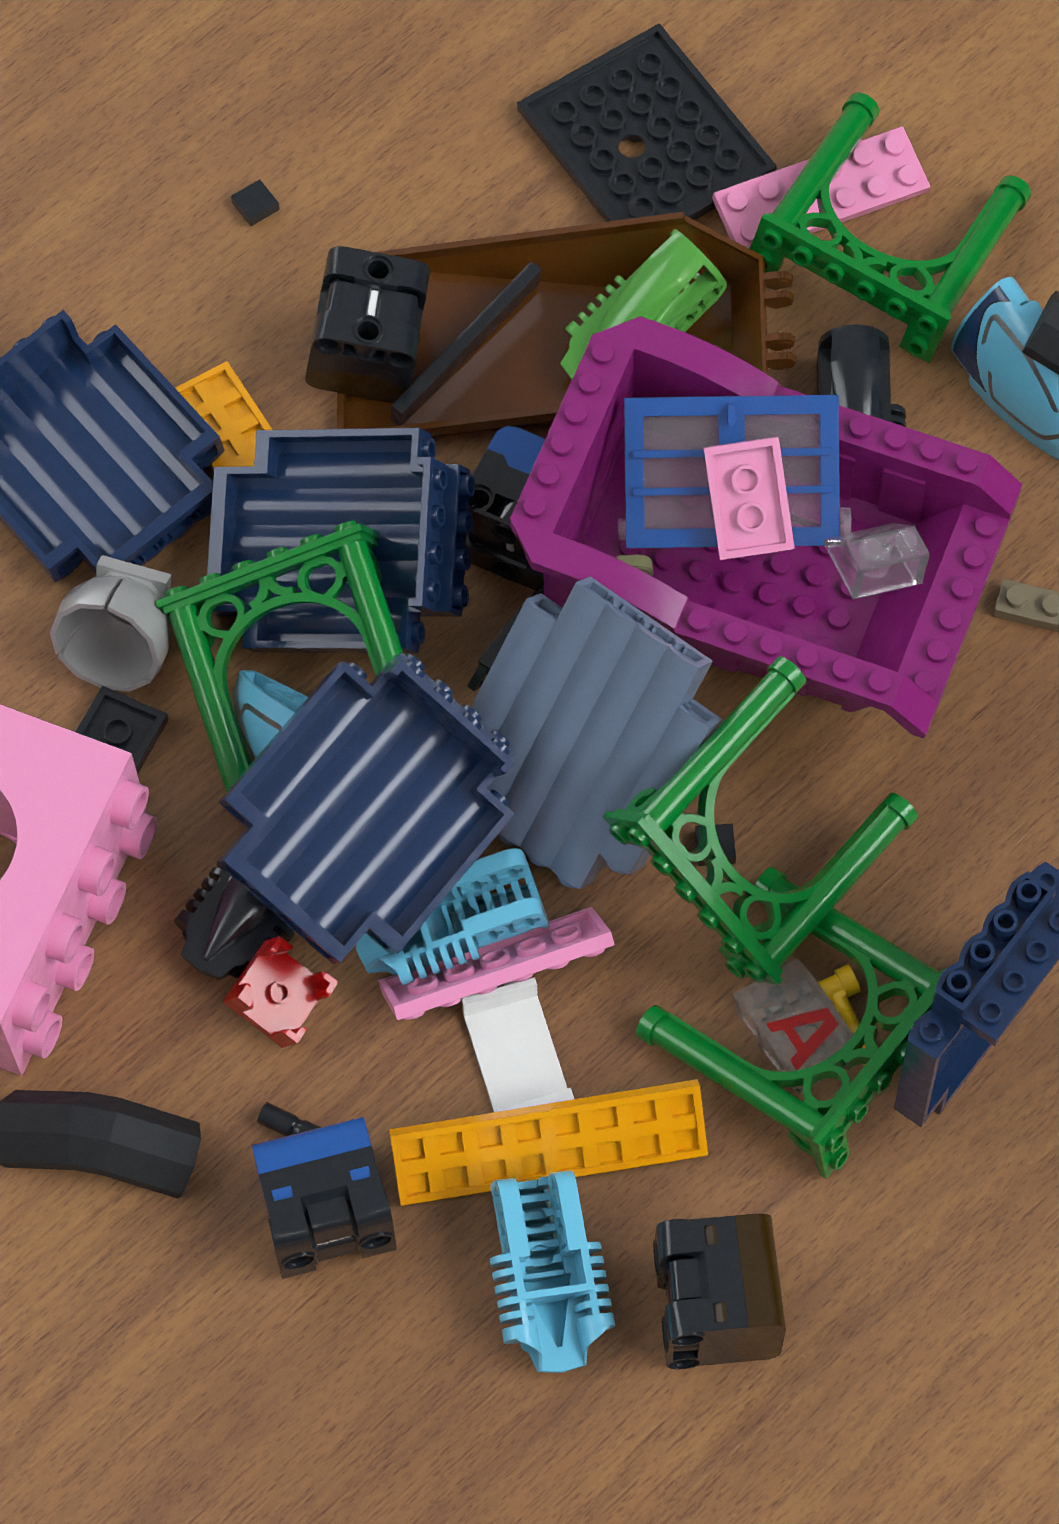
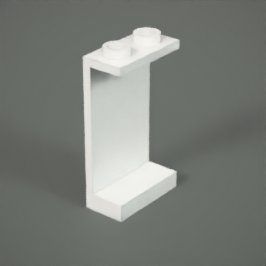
M535 977L521 982H507L504 986L496 988L487 994L479 995L475 993L461 998L464 1020L494 1112L574 1099L572 1089L567 1088L537 996Z

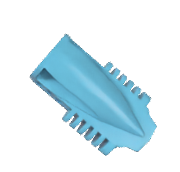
M513 848L476 860L399 953H388L366 933L356 943V951L367 973L389 972L393 975L398 974L402 985H406L415 981L413 971L417 970L420 978L423 979L428 977L427 966H431L433 973L437 974L441 972L438 962L444 961L448 970L454 968L452 957L457 956L459 964L463 965L467 963L465 953L469 951L472 959L477 960L480 959L478 948L518 936L538 927L545 929L550 926L524 852L521 849ZM525 878L526 884L519 886L518 880ZM510 883L512 888L505 890L504 885ZM497 890V892L490 894V891Z
M572 1170L550 1173L547 1177L524 1182H517L515 1178L494 1180L490 1184L502 1254L490 1258V1266L505 1267V1269L492 1273L493 1281H507V1283L494 1287L495 1295L510 1296L497 1301L498 1310L512 1309V1312L499 1315L500 1324L514 1323L515 1325L502 1329L504 1344L520 1343L521 1348L530 1355L537 1373H564L586 1366L589 1345L606 1330L614 1328L615 1320L614 1314L611 1312L600 1313L601 1310L612 1307L610 1298L597 1299L598 1296L609 1293L608 1284L595 1285V1282L607 1279L606 1270L592 1271V1268L604 1265L603 1256L589 1255L600 1252L602 1247L601 1242H587L575 1175Z

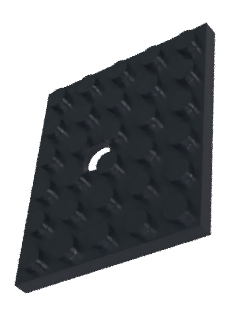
M660 23L517 102V111L606 222L684 212L685 216L696 220L716 208L712 200L714 192L774 172L777 169V165ZM629 139L632 142H642L645 145V151L638 157L630 158L621 154L618 147L622 141Z

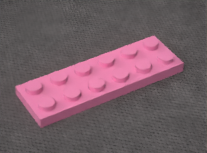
M902 126L860 141L831 182L829 194L834 212L841 222H845L927 193L931 186ZM810 159L714 192L712 200L729 238L750 249L761 217L764 213L769 214L775 210ZM817 199L806 214L812 212L819 213ZM809 227L807 229L812 234L825 228Z
M589 907L548 921L550 926L548 928L542 929L538 927L518 936L478 948L480 959L473 960L469 951L465 953L467 963L463 965L459 964L457 956L452 957L454 968L447 970L444 961L438 962L441 972L434 974L431 966H427L428 977L423 979L420 978L417 970L413 971L415 981L402 985L398 974L380 979L378 983L382 995L396 1019L411 1020L422 1016L426 1010L438 1006H453L459 1003L461 998L469 995L490 993L498 985L510 981H525L531 978L533 973L544 969L562 968L570 960L582 956H597L603 953L605 948L615 944L610 929L593 907Z

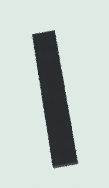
M534 262L529 263L392 404L391 420L397 426L403 425L539 285L542 269Z

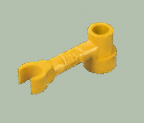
M847 964L834 970V975L816 982L815 987L824 1004L830 1001L833 1002L851 1038L859 1027L860 1022L853 1011L848 997L861 992L853 970Z

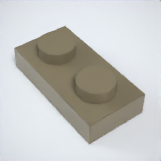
M1003 579L993 617L1059 632V592Z

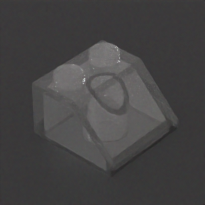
M890 523L824 540V545L853 599L920 584L923 581L930 553L915 526Z

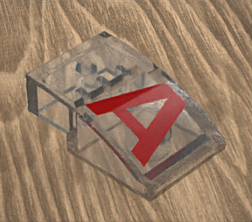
M798 958L781 967L784 972L780 975L783 981L779 985L767 982H754L733 994L737 1014L756 1035L759 1047L780 1072L796 1071L816 1065L835 1054L853 1036L831 1000ZM823 1080L815 1082L814 1085L820 1083ZM803 1086L793 1087L798 1094L803 1092Z

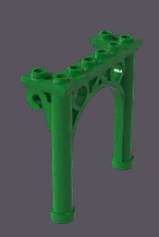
M856 92L851 94L844 103L842 114L772 213L763 214L750 249L763 256L765 273L779 272L784 259L787 258L822 277L829 283L851 293L858 299L907 324V329L899 347L930 364L952 317L953 310L1017 211H1021L1031 198V189L1023 179L1017 176L1008 175L1003 177L961 243L952 252L940 258L932 260H907L887 255L868 246L856 238L842 224L834 212L829 194L831 182L879 115V107L876 101L865 93ZM817 199L819 213L812 212L806 214ZM807 228H825L833 240H821L817 236L812 235ZM840 245L844 247L843 252L838 250ZM884 271L889 272L888 277L883 275ZM944 272L938 283L934 285L931 275ZM913 276L921 285L922 290L908 288L901 284L897 277Z
M355 521L344 522L335 526V532L324 537L321 534L310 535L301 539V545L290 550L287 547L271 550L266 553L267 558L256 563H254V560L237 563L232 566L233 572L222 576L220 573L203 576L199 579V585L188 589L186 586L172 588L165 592V598L155 601L157 608L163 609L164 614L169 616L226 792L252 763L229 695L227 669L235 645L253 623L266 614L285 606L302 603L321 604L338 610L354 623L364 640L375 676L381 672L393 656L401 652L403 653L380 582H382L381 570L371 550L379 547L378 540L381 539L379 531L360 523L356 524ZM339 554L341 561L339 562L337 559L331 557ZM330 565L336 572V580L332 587L324 595L311 590L308 580L312 571ZM300 569L297 583L302 592L297 593V588L281 586L276 578ZM347 581L357 611L337 599L346 587ZM259 585L257 596L248 603L252 608L249 611L242 599L232 595ZM272 592L276 595H279L277 597L271 598ZM225 603L235 605L238 614L236 621L229 631L214 628L210 618L213 610L218 606H223ZM214 637L222 638L223 641L214 661L210 647L214 645Z
M778 656L769 665L766 676L667 783L657 791L653 787L643 790L630 801L626 810L616 808L613 812L606 811L602 816L611 826L609 829L610 834L623 845H637L648 851L653 857L650 860L651 864L661 874L669 876L674 881L676 893L686 902L693 903L699 910L697 916L700 921L708 928L716 930L723 938L720 941L722 946L718 951L727 960L725 966L733 975L740 979L746 977L753 979L757 983L767 982L779 985L783 981L780 975L784 972L781 968L784 962L900 832L908 830L919 818L915 808L906 799L896 793H889L819 873L805 885L791 891L769 892L748 882L733 868L725 856L716 834L714 822L715 796L720 781L731 764L806 683V678L801 670L791 661L781 656ZM699 795L698 815L682 813ZM687 822L699 825L700 842L693 852H688L679 840L680 829ZM704 860L707 865L706 880L690 861ZM729 891L733 895L740 896L735 901L733 910L721 899L720 895ZM754 901H764L767 920L753 927L747 920V909ZM797 902L791 910L781 917L780 903Z
M775 867L767 868L755 883L756 887L769 892H785L799 888V886L787 880L785 873ZM757 900L759 903L764 905V901ZM797 902L780 903L781 916L783 917ZM835 908L826 915L810 934L845 954L858 965L868 984V1001L865 1014L853 1036L841 1049L826 1060L796 1071L777 1072L765 1070L745 1061L658 1005L650 1007L645 1012L636 1029V1036L650 1046H659L789 1130V1138L798 1148L814 1157L820 1176L825 1179L829 1177L834 1169L839 1170L848 1159L849 1146L846 1136L848 1129L853 1123L857 1124L862 1121L869 1109V1103L877 1093L881 1095L887 1090L892 1081V1075L900 1065L903 1066L907 1041L913 1023L920 1016L931 1010L937 982L941 973L945 971L943 968L939 972ZM873 968L895 981L878 987ZM892 996H903L909 1001L903 1012L896 1017H886L879 1012V1003ZM875 1023L880 1029L892 1031L880 1047L875 1043L878 1035L877 1026H874ZM866 1064L852 1082H850L848 1073L842 1068L844 1066L847 1070H850L853 1066ZM835 1078L842 1083L840 1090L829 1100L820 1101L812 1096L814 1083L817 1081ZM803 1086L804 1101H801L782 1088Z

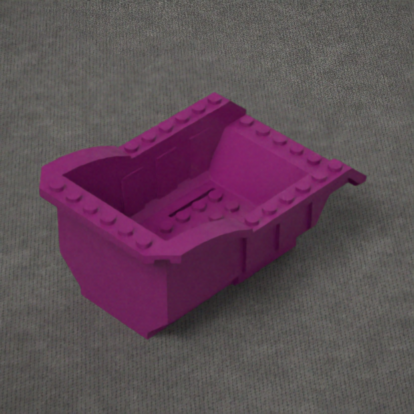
M641 316L593 334L510 517V526L525 551L526 559L531 569L543 573L544 596L563 608L575 583L591 576L713 661L711 665L734 673L739 670L763 679L767 674L769 665L778 656L784 657L795 664L806 678L805 685L796 694L804 697L809 694L841 705V709L848 712H855L868 707L883 710L910 734L925 739L1013 516L1022 489V483L989 454L839 405L840 545L794 546L795 549L724 560H720L718 547L626 548L624 398L789 396L807 394L779 386V382L717 346ZM820 414L745 415V441L778 436L780 448H820ZM718 415L643 417L644 450H702L704 447L719 445ZM820 455L781 456L786 486L820 485ZM705 457L644 458V488L709 487ZM820 493L787 494L792 527H821ZM711 495L644 496L645 529L715 528ZM620 555L648 556L652 560L654 574L650 576L616 559V557Z

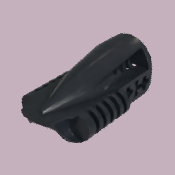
M858 324L839 326L823 334L818 342L817 395H839L840 406L906 427L905 408L898 404H891L890 343L888 336L877 328Z
M216 863L217 867H213L209 872L210 878L203 880L201 883L202 889L198 888L194 892V899H189L185 905L187 910H181L174 922L183 931L182 934L186 941L181 952L183 959L197 971L215 979L221 980L228 975L239 978L264 941L280 936L285 941L290 942L295 933L246 887Z

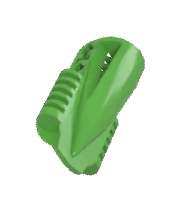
M673 229L669 233L670 237L626 281L619 275L614 278V281L619 286L617 290L610 284L604 288L610 295L608 299L601 293L595 297L601 304L599 308L591 302L586 306L592 313L590 317L582 311L577 315L583 323L581 326L572 320L564 328L572 338L569 342L570 348L560 364L570 378L573 379L593 334L640 316L686 332L724 293L727 286L724 277L688 238L677 229ZM703 267L706 271L700 275L698 271ZM692 278L695 279V281L692 284H689V281Z

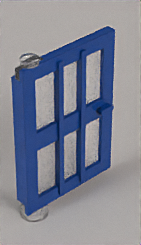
M839 395L624 398L626 518H618L619 540H626V548L718 547L704 447L775 436L779 437L794 546L851 545V507H840Z

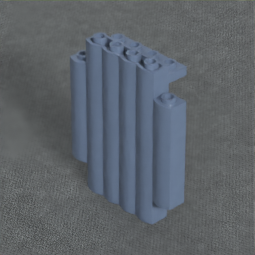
M591 576L575 583L563 608L542 593L526 599L471 706L481 716L482 720L480 723L490 732L495 730L502 734L510 743L508 748L515 753L512 759L516 763L506 774L496 777L486 788L489 791L493 789L502 794L509 802L507 807L514 813L513 817L498 833V837L506 844L520 846L528 854V859L532 863L540 867H549L557 875L558 881L569 888L581 889L594 882L600 869L606 866L617 873L628 875L644 867L650 856L648 851L637 845H623L610 834L609 829L611 826L602 816L606 811L613 812L616 808L626 810L630 801L645 789L651 787L655 788L656 791L660 789L721 725L723 719L693 699L713 661Z

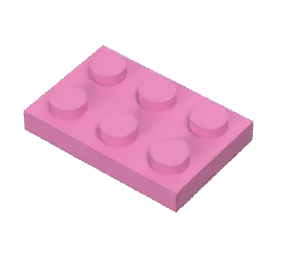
M775 436L704 447L720 560L795 549L779 437Z

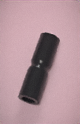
M269 1102L264 1104L257 1119L258 1124L284 1136L320 1128V1126L307 1120H301L298 1116Z

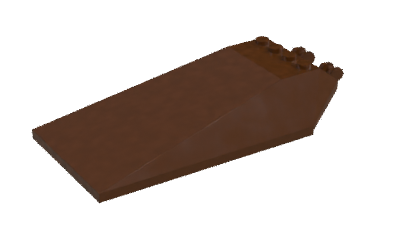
M684 212L376 252L418 260L430 267L431 272L420 327L417 359L410 385L529 263L534 262L542 269L539 285L403 425L397 426L391 420L393 403L337 393V429L421 428L430 433L431 437L500 430L508 426L522 428L552 425L572 381L560 364L570 348L569 342L572 338L564 328L572 320L581 326L583 323L577 315L582 311L590 317L592 313L586 306L591 302L599 308L601 304L595 297L601 293L608 299L610 295L604 288L610 284L617 290L619 286L614 281V278L619 275L626 281L670 237L669 233L673 229H677L712 262L727 283L726 289L720 298L685 333L719 347L769 375L768 368L774 370L792 368L796 363V355L792 352L768 353V349L774 351L791 349L794 347L795 336L787 332L767 334L766 306L778 309L792 305L794 294L787 290L778 291L777 289L789 288L793 282V275L789 271L765 273V262L761 254L685 216ZM701 267L698 273L701 275L706 270ZM692 278L689 281V284H692L695 281V279ZM766 287H767V288H770V289H773V290H775V291H767V292H766Z

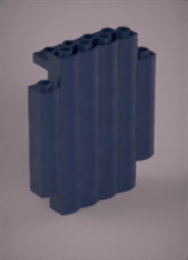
M62 310L56 316L47 318L40 328L27 338L17 341L12 349L0 358V521L54 582L71 574L83 561L96 573L97 563L102 555L142 566L155 558L166 545L182 537L194 523L211 514L213 481L202 469L211 465L225 451L220 436L116 324L110 329L100 332L93 342L87 345L79 337L72 319Z
M421 428L256 430L254 466L214 467L207 575L220 573L222 576L233 572L232 566L246 560H254V563L267 558V552L280 547H287L288 550L301 545V539L310 535L321 534L324 537L335 532L334 527L344 522L355 521L356 524L366 525L379 531L381 539L378 540L379 547L371 550L381 570L382 582H380L402 651L403 653H418L420 644L425 640V626L421 622L420 617H462L463 608L468 605L469 591L467 586L464 585V576L466 570H469L471 565L470 550L466 548V540L468 534L473 529V516L468 511L470 497L475 493L474 476L470 474V469L460 464H444L436 460L435 441L431 438L430 433ZM339 554L331 557L337 559L339 562L341 561ZM330 565L312 571L308 580L311 590L324 595L335 583L336 572ZM300 569L276 578L281 586L297 588V593L302 592L297 583ZM347 581L346 587L337 599L357 611ZM259 585L232 595L242 599L249 611L252 608L248 603L257 596ZM272 592L271 598L279 596ZM232 603L218 606L212 612L216 616L238 615L237 609ZM302 603L279 608L261 617L243 634V648L253 652L368 653L364 640L354 623L338 610L321 604Z
M401 652L393 656L370 684L366 681L367 674L355 663L350 662L347 664L345 661L336 664L219 800V803L247 828L217 863L332 964L341 963L365 933L388 953H399L514 815L507 807L509 805L508 800L502 794L493 789L491 791L486 789L496 777L506 774L516 763L512 759L515 753L508 748L510 745L509 741L495 730L490 732L480 723L482 720L481 716L470 706L463 705L462 707L451 697L454 694L453 691L441 680L436 679L433 681L423 672L425 666L422 662L411 654L404 655Z
M1042 863L1030 873H1024L1011 883L1005 902L999 904L987 914L982 931L965 942L959 961L941 973L936 985L931 1010L920 1016L913 1023L907 1041L894 1109L919 1127L923 1126L933 1111L941 1114L992 1045L996 1046L1002 1034L1059 961V870L1049 863Z

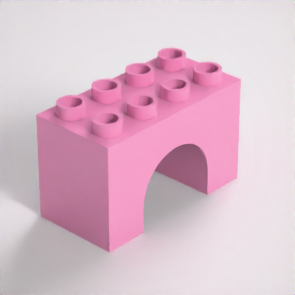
M0 705V834L16 844V849L9 868L0 879V1068L22 1076L32 1054L45 1059L52 1052L62 1027V1016L53 1013L55 1006L65 987L79 991L84 985L94 960V949L85 946L96 921L110 925L118 915L126 892V884L123 881L117 880L118 875L128 855L137 859H142L146 855L156 832L157 818L148 814L146 805L149 789L139 782L132 753Z

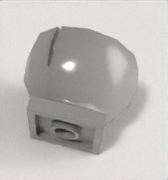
M102 555L97 563L96 577L74 587L60 604L50 630L55 654L59 653L58 658L76 677L99 688L104 686L111 690L130 692L149 684L161 670L172 638L169 616L164 614L163 609L157 608L155 602L165 598V592L171 589V574Z

